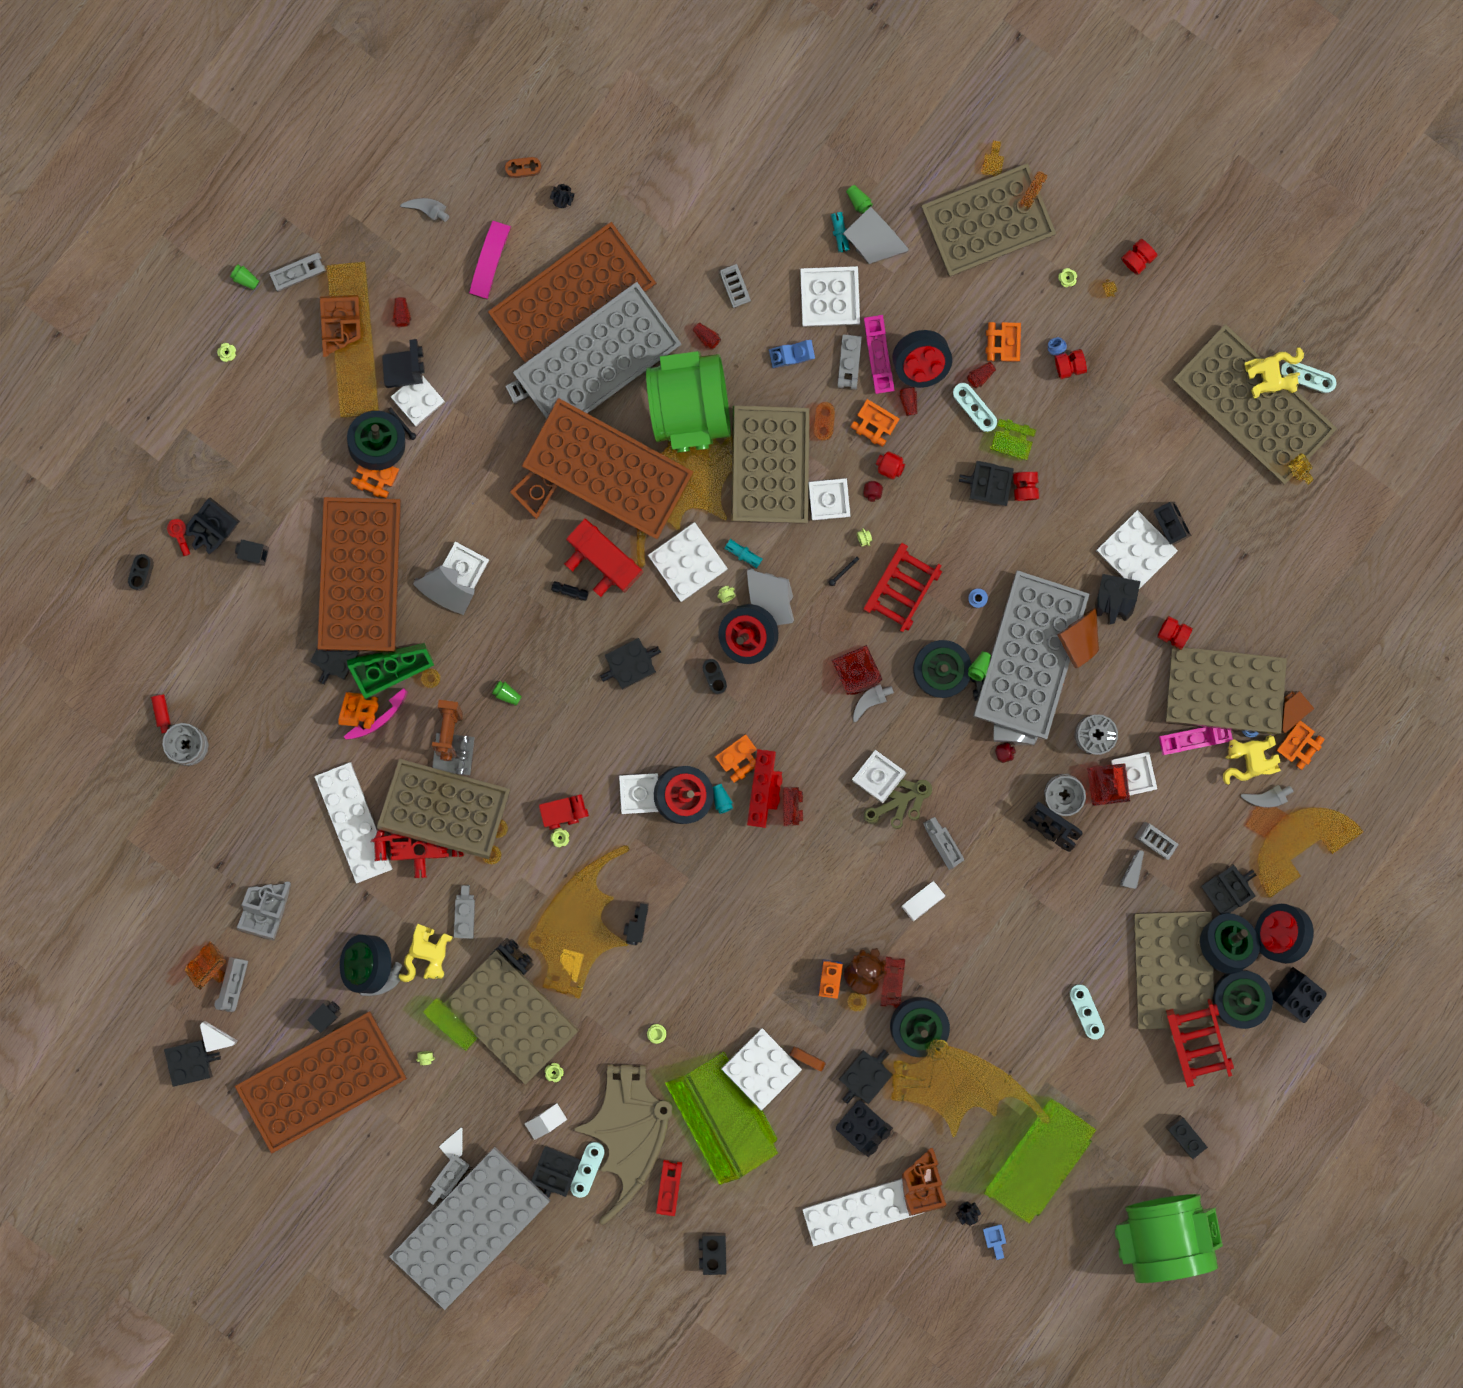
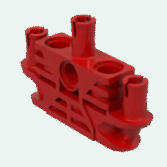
M380 829L377 831L375 838L370 841L374 842L375 861H380V853L382 861H387L386 842H389L391 847L390 861L414 860V878H420L419 870H421V878H427L425 859L449 857V853H447L448 848L427 842L424 843L423 841H417L411 846V838L391 832L390 836H384L385 831ZM392 839H407L408 842H393ZM416 845L423 846L424 854L416 855L414 847ZM452 849V857H457V850ZM458 851L459 857H463L464 852Z

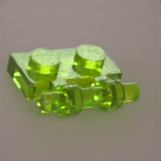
M999 419L997 426L1003 427L1004 432H995L990 450L1027 461L1033 442L1026 440V436L1034 437L1036 429L1029 428V425L1026 424L1022 426L1013 423V420ZM1010 430L1021 433L1020 438L1009 435Z

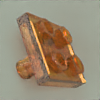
M210 941L201 948L199 954L187 964L184 970L194 986L201 990L211 978L215 979L218 983L224 980L225 972L220 970L226 960L216 945Z

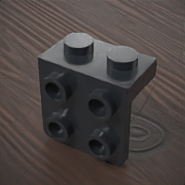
M417 339L409 340L410 351L384 354L382 356L384 385L386 388L423 383L422 374L425 373L424 362H421V358L424 357L423 347L418 345Z
M506 938L490 954L492 955L498 949L523 975L534 965L532 958L527 953L523 954L518 949L519 945L513 939L509 940Z
M1292 967L1272 995L1276 1003L1288 1010L1301 1022L1306 1023L1324 1000L1327 993L1305 974Z
M861 1100L854 1104L836 1126V1130L867 1157L877 1151L879 1144L889 1137L890 1131L893 1129L889 1123L881 1119Z

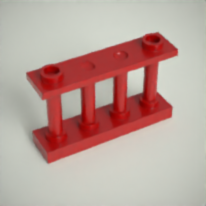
M904 543L900 544L863 608L867 613H870L871 610L874 612L878 611L902 625L899 630L902 633L904 630L908 631L914 622L911 620L913 614L933 580L937 581L942 573L939 570L942 565L937 564L934 569L909 555V552L906 551L908 546ZM900 560L902 562L906 561L929 574L930 578L926 585L899 571L897 565ZM890 577H896L920 591L921 594L917 601L914 602L890 588V585L887 584ZM887 594L911 608L907 618L905 619L881 605L880 601H878L879 596Z
M1211 999L1207 1000L1209 1008L1183 1015H1175L1174 1009L1166 1010L1187 1088L1195 1086L1193 1079H1197V1076L1226 1069L1228 1077L1232 1076L1231 1069H1234L1232 1059L1227 1058L1216 1016L1219 1015L1217 1004L1213 1005ZM1212 1016L1214 1026L1188 1033L1179 1031L1178 1026L1182 1025L1181 1023ZM1217 1034L1219 1044L1192 1051L1184 1049L1183 1044L1187 1043L1186 1041ZM1219 1051L1222 1052L1223 1062L1196 1069L1189 1067L1188 1061H1192V1058Z

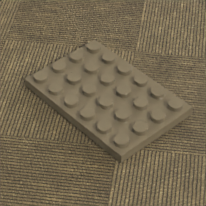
M1028 163L921 205L949 277L1056 235Z
M734 405L731 521L808 523L809 408Z
M1172 646L1165 723L1280 735L1287 658L1186 647L1180 650Z
M399 759L377 829L489 859L510 789Z
M1211 911L1134 914L1137 1029L1170 1028L1166 1010L1174 1009L1175 1015H1183L1209 1008L1208 999H1211L1213 1004V967L1203 956L1200 947L1201 932L1212 921ZM1210 1015L1199 1019L1181 1023L1182 1025L1178 1027H1211L1214 1026V1023L1212 1020V1016Z
M498 949L443 1003L525 1085L579 1031Z

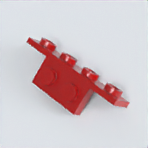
M757 749L748 826L766 828L768 809L777 810L780 803L779 792L783 778L782 772L773 771L775 751Z

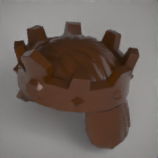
M878 948L872 949L871 954L866 953L865 950H860V953L857 956L854 955L852 963L844 970V978L847 985L858 994L868 995L876 991L880 980L887 973L884 971L885 960L880 961L877 958L880 955Z

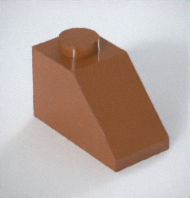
M1291 691L1284 697L1281 733H1286L1314 710V707L1300 691L1295 693Z

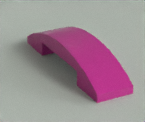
M492 221L476 266L470 294L488 299L493 278L511 226Z
M883 315L864 318L875 394L895 391Z
M403 688L389 700L393 707L374 721L370 729H364L358 724V727L353 728L344 738L347 740L360 738L383 727L399 711L408 691Z
M1202 727L1159 736L1162 755L1233 740L1231 729Z

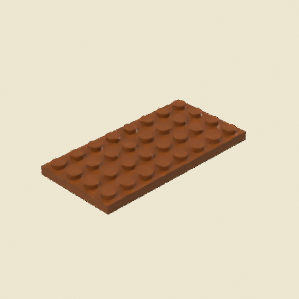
M610 222L489 310L488 313L526 363L635 282H638L644 292H647L657 283L614 224Z
M560 398L556 400L522 464V467L655 539H658L693 474V471Z
M324 497L318 650L395 652L401 499Z
M371 1011L237 1084L235 1088L272 1154L406 1080L407 1077Z

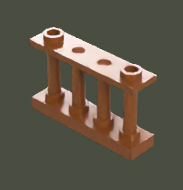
M439 700L438 709L443 718L439 743L432 742V747L436 755L440 757V760L451 761L452 758L456 759L457 756L452 746L454 727L457 721H462L463 712L458 702Z

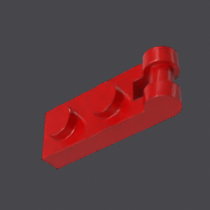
M663 1160L656 1214L675 1216L683 1162L671 1163L669 1160ZM668 1170L676 1171L675 1176L667 1175Z

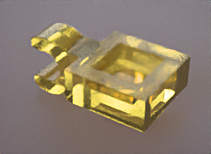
M993 140L991 154L985 153L982 174L994 176L1001 174L1004 156H998L1001 145L1000 141Z
M1300 453L1287 465L1297 480H1305L1307 485L1314 480L1309 473L1313 467L1304 454Z

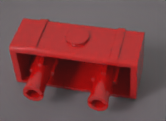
M586 518L566 539L575 548L573 555L564 563L572 572L584 559H588L604 574L603 579L592 589L600 597L612 585H616L625 593L644 573L636 565L635 561L625 555Z

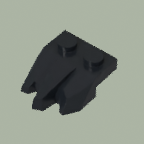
M210 497L187 524L186 535L196 536L192 543L194 550L202 545H206V551L210 554L231 535L240 521Z
M1102 574L1095 604L1097 616H1102L1106 612L1108 615V625L1115 624L1118 615H1121L1122 619L1126 621L1133 614L1141 581Z

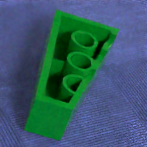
M425 643L395 649V652H380L348 659L347 665L362 695L366 699L434 666V662Z

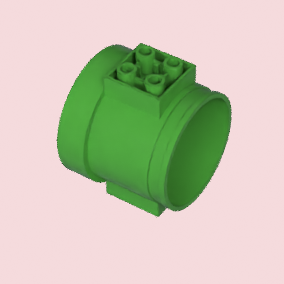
M697 351L660 356L661 366L646 368L648 402L656 442L671 441L672 449H677L678 453L690 451V447L696 446V450L708 449L709 444H713L712 439L731 436L728 397L720 354L701 356V352Z
M1200 1194L1158 1198L1125 1207L1128 1219L1116 1225L1115 1237L1119 1240L1120 1244L1119 1257L1123 1260V1264L1132 1263L1136 1283L1182 1279L1218 1269L1215 1250L1223 1245L1216 1209H1203Z

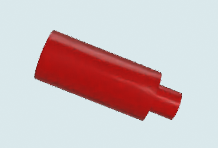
M165 694L153 696L151 701L156 725L160 727L161 734L167 732L168 725H171Z

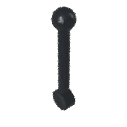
M390 407L388 411L400 421L404 430L409 434V438L414 440L416 434L409 430Z
M858 556L834 579L829 580L830 586H835L836 581L859 560Z

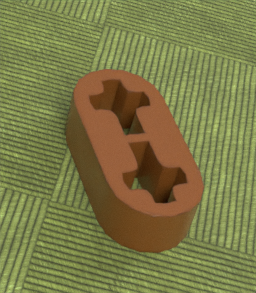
M535 157L509 160L505 165V171L511 178L538 175L542 166ZM531 162L538 165V167H535V171H531V168H524V166H530ZM512 164H515L516 167H522V169H517L516 173H512L509 170Z
M794 1046L790 1053V1056L821 1072L826 1065V1062Z

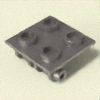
M436 733L435 742L439 743L440 733ZM453 735L452 746L457 754L456 759L452 758L451 761L440 760V757L434 751L432 768L454 774L470 775L475 737Z

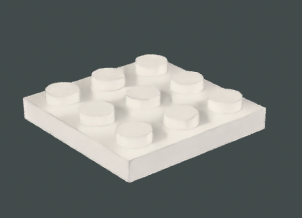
M858 266L800 269L803 327L860 325Z
M1137 510L1096 551L1122 578L1141 581L1140 589L1178 550L1173 545H1170L1168 540Z
M695 522L648 555L680 602L728 570Z
M763 1028L721 1068L761 1111L802 1070Z

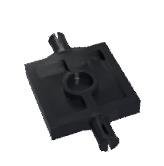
M637 638L605 655L610 670L601 674L600 677L603 682L614 677L623 690L656 673L652 665V657L660 654L661 651L658 646L647 651L640 639Z
M316 649L310 662L319 666L323 671L318 682L325 685L329 675H336L345 680L350 671L347 660L357 658L360 651Z
M883 1049L877 1058L862 1050L840 1076L839 1080L849 1090L842 1098L845 1103L848 1104L856 1096L869 1104L893 1076L882 1063L890 1055L886 1050Z

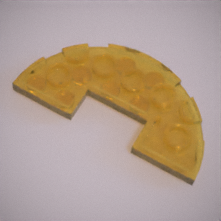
M1304 808L1280 819L1267 833L1259 853V877L1268 898H1271L1301 877L1290 860L1321 839L1330 853L1333 854L1364 831L1348 816L1327 808Z

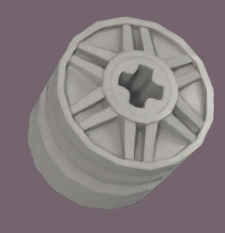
M1090 715L1084 717L1077 724L1074 738L1077 746L1083 752L1090 755H1102L1109 752L1115 746L1118 740V730L1110 718L1104 715ZM1096 729L1098 732L1102 733V736H1099V740H1097L1096 737H1093V733H1096Z
M179 723L169 728L163 737L162 743L164 752L169 759L186 766H192L201 762L208 753L209 747L208 739L203 731L186 723ZM185 742L189 743L190 749L185 748Z
M1059 774L1052 777L1046 784L1044 799L1048 807L1056 814L1071 816L1078 813L1084 806L1086 792L1082 783L1076 777L1069 774ZM1064 789H1066L1067 793H1069L1070 795L1066 796L1065 799H1062V796L1059 795V793L1063 792Z

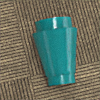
M722 784L714 786L713 799L715 809L718 810L719 814L732 810L733 801Z

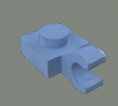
M1002 1224L983 1228L987 1248L993 1247L996 1259H1003L1004 1255L1001 1245L1006 1244Z

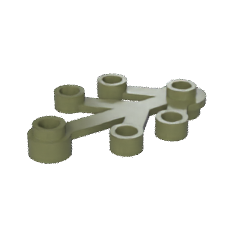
M902 779L896 787L901 786L912 791L904 794L893 790L888 797L894 800L876 809H866L864 812L865 821L868 824H875L878 822L880 815L898 807L896 816L891 820V825L894 829H900L903 826L902 820L908 802L916 798L913 808L909 810L908 816L913 821L918 820L923 800L932 794V785L926 780H919L914 783ZM925 786L926 791L920 792L919 788ZM913 811L918 813L916 817H911ZM873 812L875 813V816L873 818H869L868 813ZM895 820L901 822L899 826L893 824Z

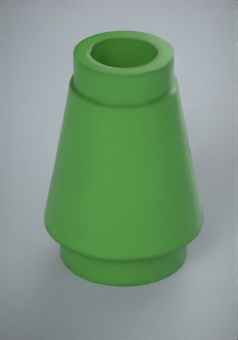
M856 185L851 186L846 191L855 210L859 211L860 214H863L873 206L871 199Z
M239 264L230 275L233 282L252 290L256 288L260 281L245 266H240Z
M981 652L968 668L969 677L976 681H982L986 677L991 659L989 653Z
M499 681L492 691L495 698L515 706L522 697L506 682Z

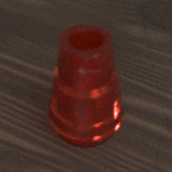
M404 297L395 298L392 321L396 327L410 325L411 316L406 298Z
M698 323L693 328V332L705 348L713 350L720 343L721 338L719 334L705 325Z
M988 362L970 371L967 379L974 388L982 387L996 371V368L991 362Z
M915 388L900 389L899 398L906 416L918 414L917 391H915Z

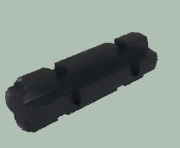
M556 581L553 582L551 587L553 592H561L563 595L574 598L579 597L580 600L584 601L587 600L589 595L587 590H579L577 587L566 584L561 585L560 582Z

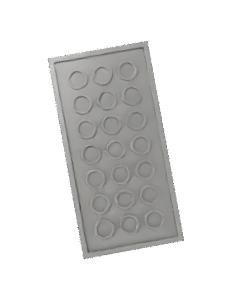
M635 282L513 371V374L546 419L558 398L585 413H589L645 372L647 367H651L660 361V356H666L679 347L681 342L638 282Z
M1018 570L1015 572L991 653L988 671L983 680L973 717L1047 740L1070 663V658L1057 634L1083 617L1089 593Z
M494 1147L389 1257L445 1310L550 1202V1199Z

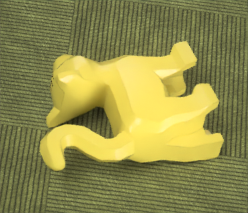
M1299 347L1296 348L1297 354L1295 357H1292L1287 352H1278L1265 359H1254L1245 362L1244 366L1246 372H1248L1249 379L1254 378L1256 374H1261L1263 379L1262 383L1252 388L1253 398L1259 397L1260 393L1277 392L1283 389L1288 390L1290 393H1295L1299 384L1298 376L1300 372L1290 373L1281 377L1279 361L1284 359L1289 364H1298L1304 358L1303 350Z
M1266 736L1264 741L1251 740L1246 743H1240L1236 739L1231 740L1228 747V756L1225 758L1238 759L1244 755L1247 771L1242 773L1236 768L1227 769L1223 773L1224 783L1229 785L1230 776L1232 775L1241 781H1246L1261 774L1270 775L1281 771L1278 766L1280 763L1278 754L1272 755L1270 759H1265L1264 755L1265 750L1276 745L1274 736Z
M417 924L413 934L412 945L404 959V965L408 970V974H399V979L403 982H409L414 979L416 975V969L412 963L414 958L430 961L425 969V979H442L444 977L442 963L446 954L447 942L452 941L453 937L443 934L437 944L428 942L430 935H433L434 930Z

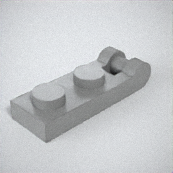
M320 253L313 254L269 273L277 292L325 273L327 270L320 261L322 259ZM313 263L315 268L310 270L308 264Z
M842 335L838 388L851 387V389L857 390L862 336ZM845 374L852 375V380L844 379Z
M229 957L219 998L215 1001V1008L217 1010H225L227 1012H234L236 1010L248 964L247 960Z

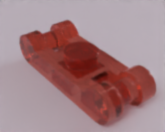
M886 957L884 971L887 973L883 978L880 1006L886 1007V1005H891L897 1008L901 1001L905 959L899 958V960H895L892 957ZM891 967H897L898 973L890 972ZM888 992L895 993V998L887 997Z

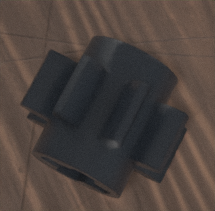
M559 184L557 187H553L550 199L554 200L553 204L556 207L566 208L567 205L571 206L575 193H571V188L568 185Z
M966 1201L958 1206L959 1212H956V1215L962 1225L966 1223L971 1226L978 1222V1216L981 1215V1212L975 1202L971 1204Z

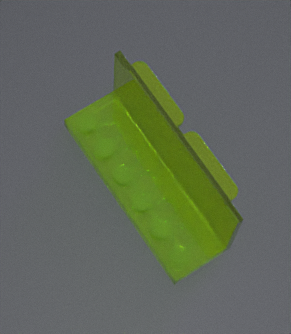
M725 1052L718 1054L691 1072L665 1083L719 1185L743 1177L778 1154L773 1144L777 1141V1137L764 1112L721 1070L729 1061Z
M1051 1097L986 1188L984 1194L989 1198L992 1196L1030 1224L1035 1215H1040L1092 1142L1090 1138L1096 1129Z

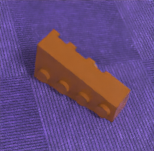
M530 471L509 492L537 519L557 488V485Z

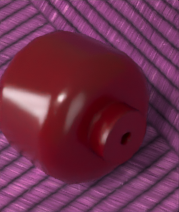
M876 481L867 482L864 485L863 496L868 498L870 502H875V499H881L882 485Z
M1006 742L997 745L995 752L997 759L1001 763H1005L1014 759L1016 750L1014 746L1011 747V744Z

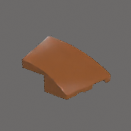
M359 296L320 297L323 357H327L332 352L342 349L347 344L361 338Z
M1096 608L1088 611L1083 617L1070 624L1067 629L1057 634L1074 668H1079L1099 651Z
M930 1148L902 1174L903 1191L909 1216L946 1206L941 1190L942 1182L937 1170L938 1161L933 1148Z

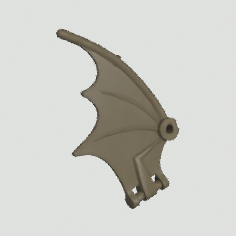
M607 1064V1088L601 1110L591 1121L574 1129L577 1132L598 1138L607 1145L609 1157L601 1171L613 1172L622 1179L623 1190L615 1206L600 1218L599 1223L601 1225L610 1221L635 1196L639 1189L645 1185V1181L651 1173L663 1145L668 1120L673 1114L671 1102L668 1100H658L648 1090L646 1086V1065L633 1067V1065L621 1064V1066ZM613 1074H620V1080L613 1079ZM632 1074H639L640 1080H632ZM661 1107H666L667 1112L662 1113L660 1111Z

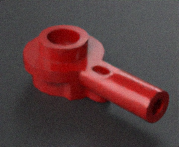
M180 519L171 520L167 526L169 535L177 538L183 557L190 555L184 538L186 524Z

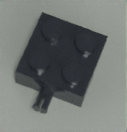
M976 461L973 474L971 476L960 474L959 482L970 484L969 500L1007 507L1014 468Z
M1231 864L1200 887L1219 914L1222 915L1233 912L1256 897L1249 887L1248 881L1257 875L1253 869L1242 875L1235 865Z
M204 1040L164 1049L173 1087L213 1077L210 1062L221 1060L220 1052L212 1054L206 1052Z
M545 1145L531 1182L544 1189L543 1193L548 1198L551 1192L566 1197L581 1159Z

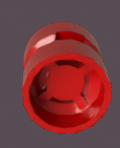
M1139 239L1133 245V250H1128L1121 257V260L1134 274L1139 275L1146 268V263L1150 264L1158 255L1146 241Z
M1082 349L1071 351L1069 355L1066 353L1055 355V365L1060 380L1071 377L1073 373L1076 376L1087 373Z
M1038 472L1013 473V482L1017 486L1014 489V500H1038L1039 488L1036 487V484L1039 483Z
M1168 616L1161 626L1157 638L1165 642L1171 641L1172 646L1182 650L1193 628L1184 623L1179 625L1178 620Z

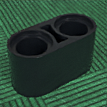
M140 554L134 558L128 577V584L132 589L142 591L147 588L154 567L151 557ZM146 558L148 561V565L145 568H141L139 565L140 560ZM140 576L142 578V584L139 587H136L134 585V580L136 577Z
M714 659L706 660L702 668L709 687L713 693L722 694L727 688V683L720 665ZM710 662L715 663L717 666L714 673L706 671V665ZM721 680L724 683V688L721 691L714 690V681Z

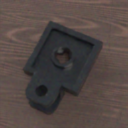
M1039 801L1023 818V821L1030 828L1036 829L1048 840L1053 842L1056 840L1055 844L1068 852L1076 845L1070 838L1078 840L1083 834L1078 827L1069 823Z

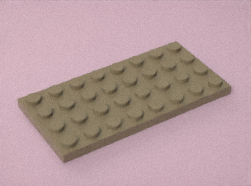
M1225 324L1172 381L1285 485L1337 428L1298 391L1290 393L1288 390L1283 389L1277 392L1260 393L1259 397L1253 398L1252 388L1262 383L1263 379L1261 374H1256L1254 378L1249 379L1244 363L1262 358Z

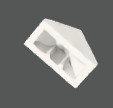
M206 1021L200 1025L206 1052L233 1046L238 1041Z
M558 1103L524 1124L534 1140L551 1132L566 1121L567 1118Z

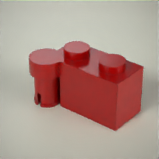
M580 794L540 804L539 808L544 827L549 826V830L561 827L560 823L567 822L568 825L579 823L580 818L588 817L589 813L588 809H585L583 795Z

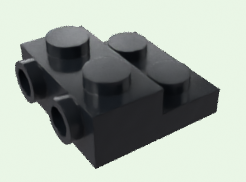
M641 902L640 906L637 905L634 917L638 918V920L630 919L629 923L625 924L623 935L627 936L626 944L637 945L638 942L642 943L649 903Z

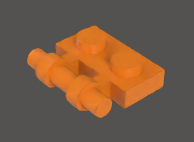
M989 322L988 330H986L988 342L987 347H985L987 361H995V354H1000L1001 362H1020L1021 323L1002 322L1001 330H995L996 323ZM995 337H1001V347H995Z
M867 399L857 415L863 419L861 425L854 421L850 428L854 429L858 435L861 436L862 434L869 438L873 444L877 443L883 447L887 440L880 436L883 432L890 436L900 418ZM868 423L878 429L876 433L866 428Z
M359 465L356 472L363 474L361 479L353 477L351 484L357 486L359 490H367L373 493V496L378 498L381 496L387 499L389 492L383 489L384 485L392 487L400 469L392 466L384 470H369ZM369 477L379 481L377 486L367 483Z
M346 692L338 719L339 725L358 727L359 721L364 722V728L370 729L375 721L374 714L378 710V698L373 696L371 700H365L362 694Z
M1300 720L1294 725L1276 751L1290 762H1293L1296 757L1299 758L1300 761L1296 767L1302 770L1305 765H1309L1310 759L1315 752L1321 749V744L1325 739L1318 735L1314 741L1311 737L1315 731ZM1307 743L1310 745V747L1306 751V753L1303 754L1300 751Z
M745 734L715 756V758L726 772L731 768L734 769L736 773L731 775L730 778L735 783L739 779H744L747 773L755 769L756 758L754 759L751 754L757 749ZM747 758L749 763L740 769L737 764Z

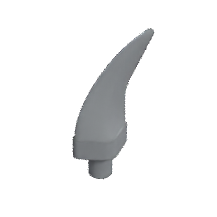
M413 199L400 205L405 208L420 209L433 220L440 218L446 222L449 219V215L444 212L446 206L433 199Z
M881 684L866 691L856 705L853 722H857L869 707L887 702L885 696L894 693L892 686L882 689Z
M1277 785L1263 794H1241V797L1249 803L1260 807H1276L1288 802L1286 796L1294 791L1290 785L1284 789Z
M395 962L386 984L378 992L372 994L360 993V995L374 996L393 989L400 982L398 975L400 974L399 971L402 964Z

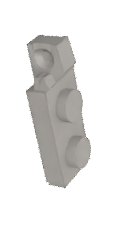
M935 817L923 823L949 870L964 861L961 852L946 827L943 828Z
M461 885V895H456L454 938L473 939L475 918L474 895H470V885Z
M454 1154L431 1185L430 1190L433 1193L427 1201L434 1205L439 1197L442 1199L447 1197L470 1165Z

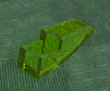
M438 997L423 1011L434 1024L465 1051L478 1039L474 1032Z

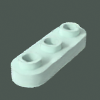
M1285 362L1280 368L1282 377L1288 375L1286 372L1287 368H1291L1292 373L1300 372L1298 376L1299 385L1321 393H1329L1336 387V379L1333 375L1304 364H1289ZM1305 374L1310 375V381L1305 380ZM1327 381L1328 387H1324L1322 382Z
M960 383L956 385L953 390L954 399L978 428L983 432L994 430L997 425V419L968 384ZM960 390H964L966 392V395L964 397H961L959 395ZM977 405L978 410L972 411L971 406ZM985 419L990 421L989 426L984 425L983 421Z
M1074 985L1070 989L1069 996L1083 1029L1089 1038L1099 1039L1103 1036L1105 1029L1089 990L1084 985ZM1078 991L1083 992V996L1081 998H1078L1076 996ZM1090 1009V1015L1086 1016L1084 1010ZM1094 1026L1098 1027L1097 1033H1092Z
M599 1142L589 1143L582 1156L571 1184V1192L576 1197H585L590 1191L605 1152L603 1145ZM597 1149L598 1154L595 1156L592 1155L591 1150ZM590 1167L591 1172L585 1173L584 1168ZM582 1185L584 1190L578 1191L577 1186Z

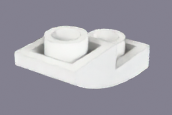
M933 881L901 907L914 922L941 901L945 895Z

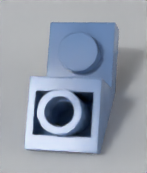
M812 340L769 349L772 368L799 364L815 359Z

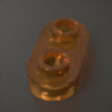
M828 402L820 403L815 413L814 435L821 441L830 439L833 434L835 409ZM823 409L829 411L827 416L822 415ZM821 428H825L827 430V433L825 435H822L820 433Z

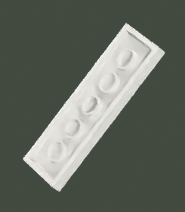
M347 763L315 776L356 884L392 870L393 868L387 853V861H382L381 853L380 861L374 860V842L370 841L375 838L378 830L352 763Z
M902 1178L802 1208L813 1246L916 1216H909Z

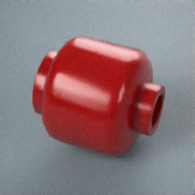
M890 451L886 452L884 456L880 454L876 465L879 466L878 473L892 480L900 477L906 465L903 463L904 459Z

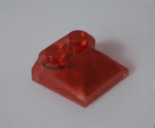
M867 645L832 660L847 695L863 692L876 686L882 680Z
M1126 763L1087 768L1092 806L1130 802Z
M783 787L784 826L799 825V822L803 821V810H799V802H803V792L799 791V787Z

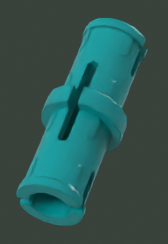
M837 212L838 221L836 213L831 214L834 226L833 236H836L839 253L843 252L842 244H844L845 252L850 250L848 239L843 235L847 230L844 225L843 212Z
M731 538L724 548L737 556L738 560H743L756 569L763 560V558L749 551L748 547L739 545Z

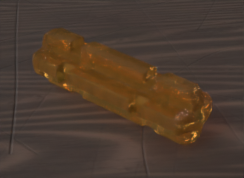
M1038 171L1035 175V181H1032L1025 193L1026 197L1024 196L1021 200L1023 206L1030 208L1033 204V198L1037 197L1043 186L1042 183L1047 179V175L1043 172Z

